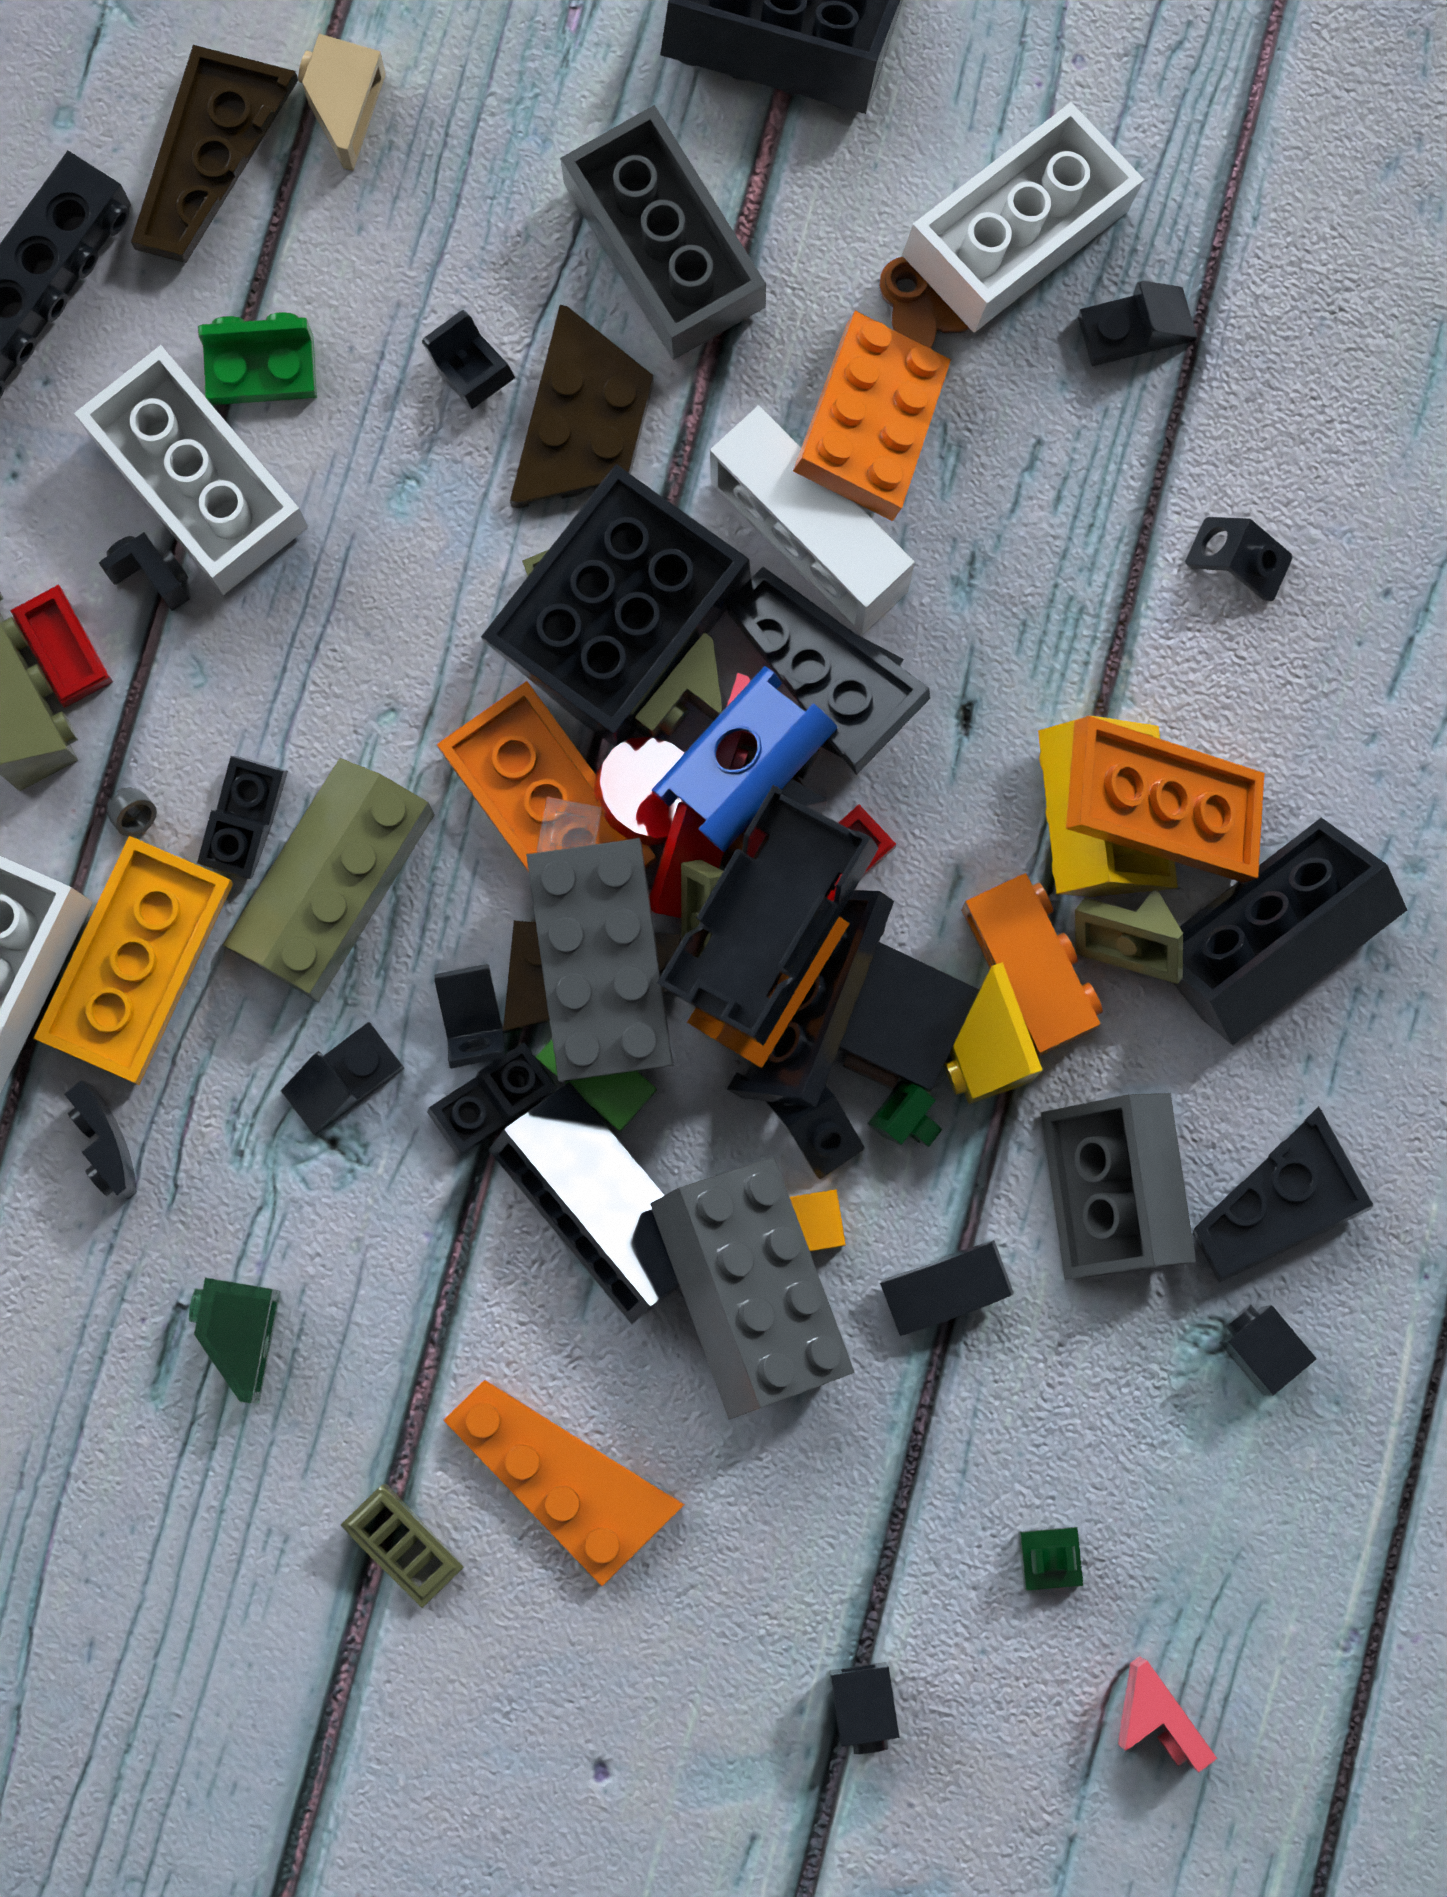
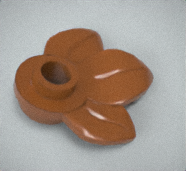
M904 257L896 258L884 267L880 276L879 288L883 299L893 307L892 327L896 332L932 348L936 331L958 333L970 329ZM901 279H910L915 283L916 288L911 292H902L896 284Z

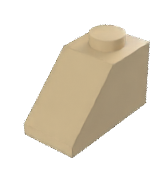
M318 34L313 52L307 50L302 57L298 80L300 83H303L308 104L342 167L354 171L386 76L381 51Z

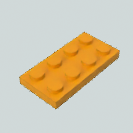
M129 836L33 1039L140 1085L234 883L224 876Z

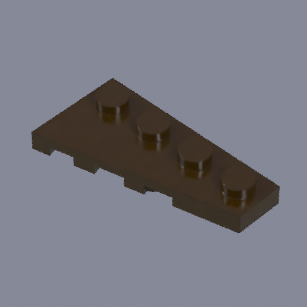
M197 45L192 46L131 239L135 250L187 263L297 84L298 77L296 71Z

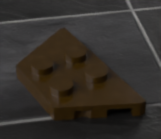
M560 305L510 498L511 507L514 508L529 507L528 502L561 495V499L581 495L590 488H597L615 464L629 474L632 472L654 384L653 374L568 306Z

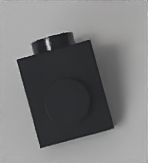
M465 310L458 312L422 340V344L439 375L471 409L477 407L515 379L509 364L481 336L472 317Z
M145 532L136 538L134 536H127L120 539L107 550V557L99 562V565L114 585L119 584L142 568L171 611L190 600L180 585L189 577L171 551L160 556Z

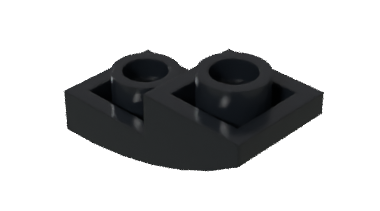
M239 756L230 757L217 809L210 812L197 864L252 879L277 811L288 773L287 770Z
M524 1042L506 1053L505 1058L495 1060L481 1069L475 1078L429 1107L428 1115L458 1158L511 1123L556 1089Z
M81 1080L64 1095L74 1106L68 1112V1115L75 1125L89 1139L95 1134L99 1136L96 1141L82 1151L83 1155L92 1164L85 1172L105 1196L114 1191L117 1196L129 1199L137 1193L133 1164L125 1138L114 1115L95 1087Z
M995 1240L943 1256L937 1262L885 1278L880 1283L900 1336L959 1317L1014 1294Z

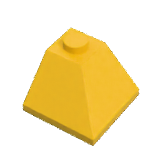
M1003 962L993 965L984 978L951 1048L950 1056L952 1061L944 1064L955 1095L964 1093L968 1105L1029 1084L1042 1072L1041 1064Z

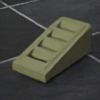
M382 1484L341 1524L343 1529L421 1608L465 1567L387 1484ZM387 1506L394 1514L371 1535L365 1526ZM403 1523L410 1531L387 1552L381 1543ZM420 1540L426 1548L403 1569L397 1563V1560L413 1544ZM436 1556L443 1564L419 1586L412 1578Z

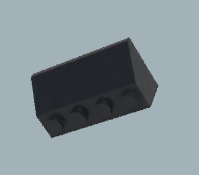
M1321 817L1259 865L1258 879L1244 883L1238 881L1179 926L1183 932V978L1178 984H1173L1199 1017L1233 1046L1407 911L1388 864Z

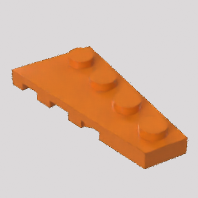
M487 1380L481 1382L443 1420L601 1586L685 1505Z

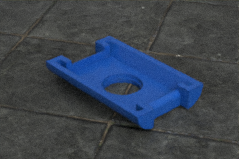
M766 666L754 676L651 789V792L667 806L670 807L679 798L706 820L699 830L723 853L750 825L771 787L774 785L782 789L838 728L814 703L804 711L777 689L782 682L775 672ZM736 731H747L753 734L757 740L758 747L754 759L747 766L737 770H729L719 765L716 757L717 747L727 735Z

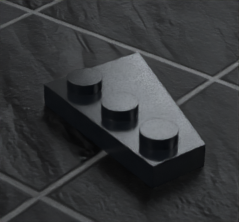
M1318 1106L1285 1141H1282L1268 1155V1158L1232 1190L1194 1228L1193 1234L1220 1283L1371 1210L1373 1203L1322 1110Z

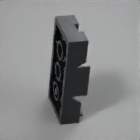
M773 785L744 833L742 851L738 848L736 849L696 917L701 923L685 934L657 984L672 995L764 1046L879 847L870 836L837 823L800 803L784 790ZM765 836H768L769 839L758 858L754 859L753 857ZM842 875L841 878L839 879L837 885H835V883L837 882L839 876ZM836 888L833 902L827 899L831 890L834 891ZM711 934L712 936L700 957H695L707 935ZM782 974L789 977L780 984H777Z

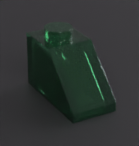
M205 1278L203 1289L196 1288L194 1290L189 1308V1322L196 1323L194 1335L240 1402L260 1404L281 1291Z

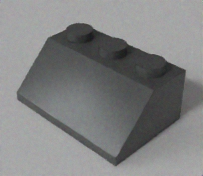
M1171 1093L1128 1094L1041 1112L1065 1280L1196 1262Z

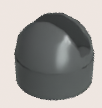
M127 787L118 790V794L113 799H109L107 803V814L110 822L124 836L133 837L142 834L155 821L157 814L155 805L139 789ZM133 806L138 808L132 815L127 812Z

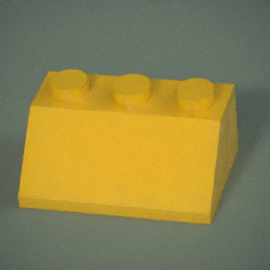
M1092 716L1160 739L1159 726ZM1075 720L1038 730L1040 743L1039 761L1043 770L1046 797L1045 814L1049 824L1053 859L1052 874L1055 879L1056 894L1097 897L1178 888L1174 861L1066 829Z

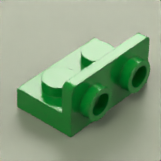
M279 312L268 315L266 320L244 321L239 317L223 316L215 318L212 324L198 325V337L203 345L205 395L211 405L317 398L314 336L307 318H299L293 313Z

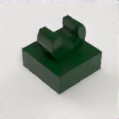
M903 1080L898 1083L867 1123L883 1138L901 1145L909 1136L917 1143L922 1142L927 1147H930L943 1130L925 1115L936 1100L920 1086Z
M1078 1527L1018 1531L1024 1590L1083 1586Z

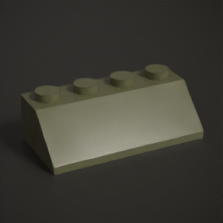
M0 592V601H1V600H3L4 598H3V596H2V594H1V592ZM0 613V775L18 791H22L78 761L70 745L78 741V738L65 714L61 711L54 715L45 697L52 694L53 690L38 664L29 667L20 650L27 647L28 643L13 617L4 620Z
M339 758L223 946L319 1003L435 814L429 802L380 773Z

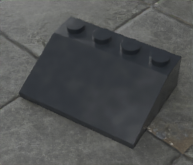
M669 0L660 55L678 60L689 66L703 67L730 75L738 80L752 81L780 89L787 94L801 95L832 104L840 109L854 110L866 114L881 73L903 0Z
M615 464L482 634L481 639L573 717L616 747L625 742L636 728L635 717L693 645L703 633L708 635L727 610L726 603L751 579L749 558Z

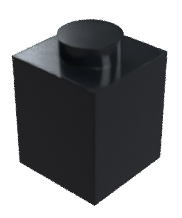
M1251 1304L1226 1323L1225 1327L1230 1334L1220 1342L1221 1346L1263 1396H1274L1317 1359L1272 1305L1261 1307L1258 1311Z
M881 1662L829 1670L841 1746L853 1745L854 1754H868L887 1750V1740L900 1738L887 1663Z

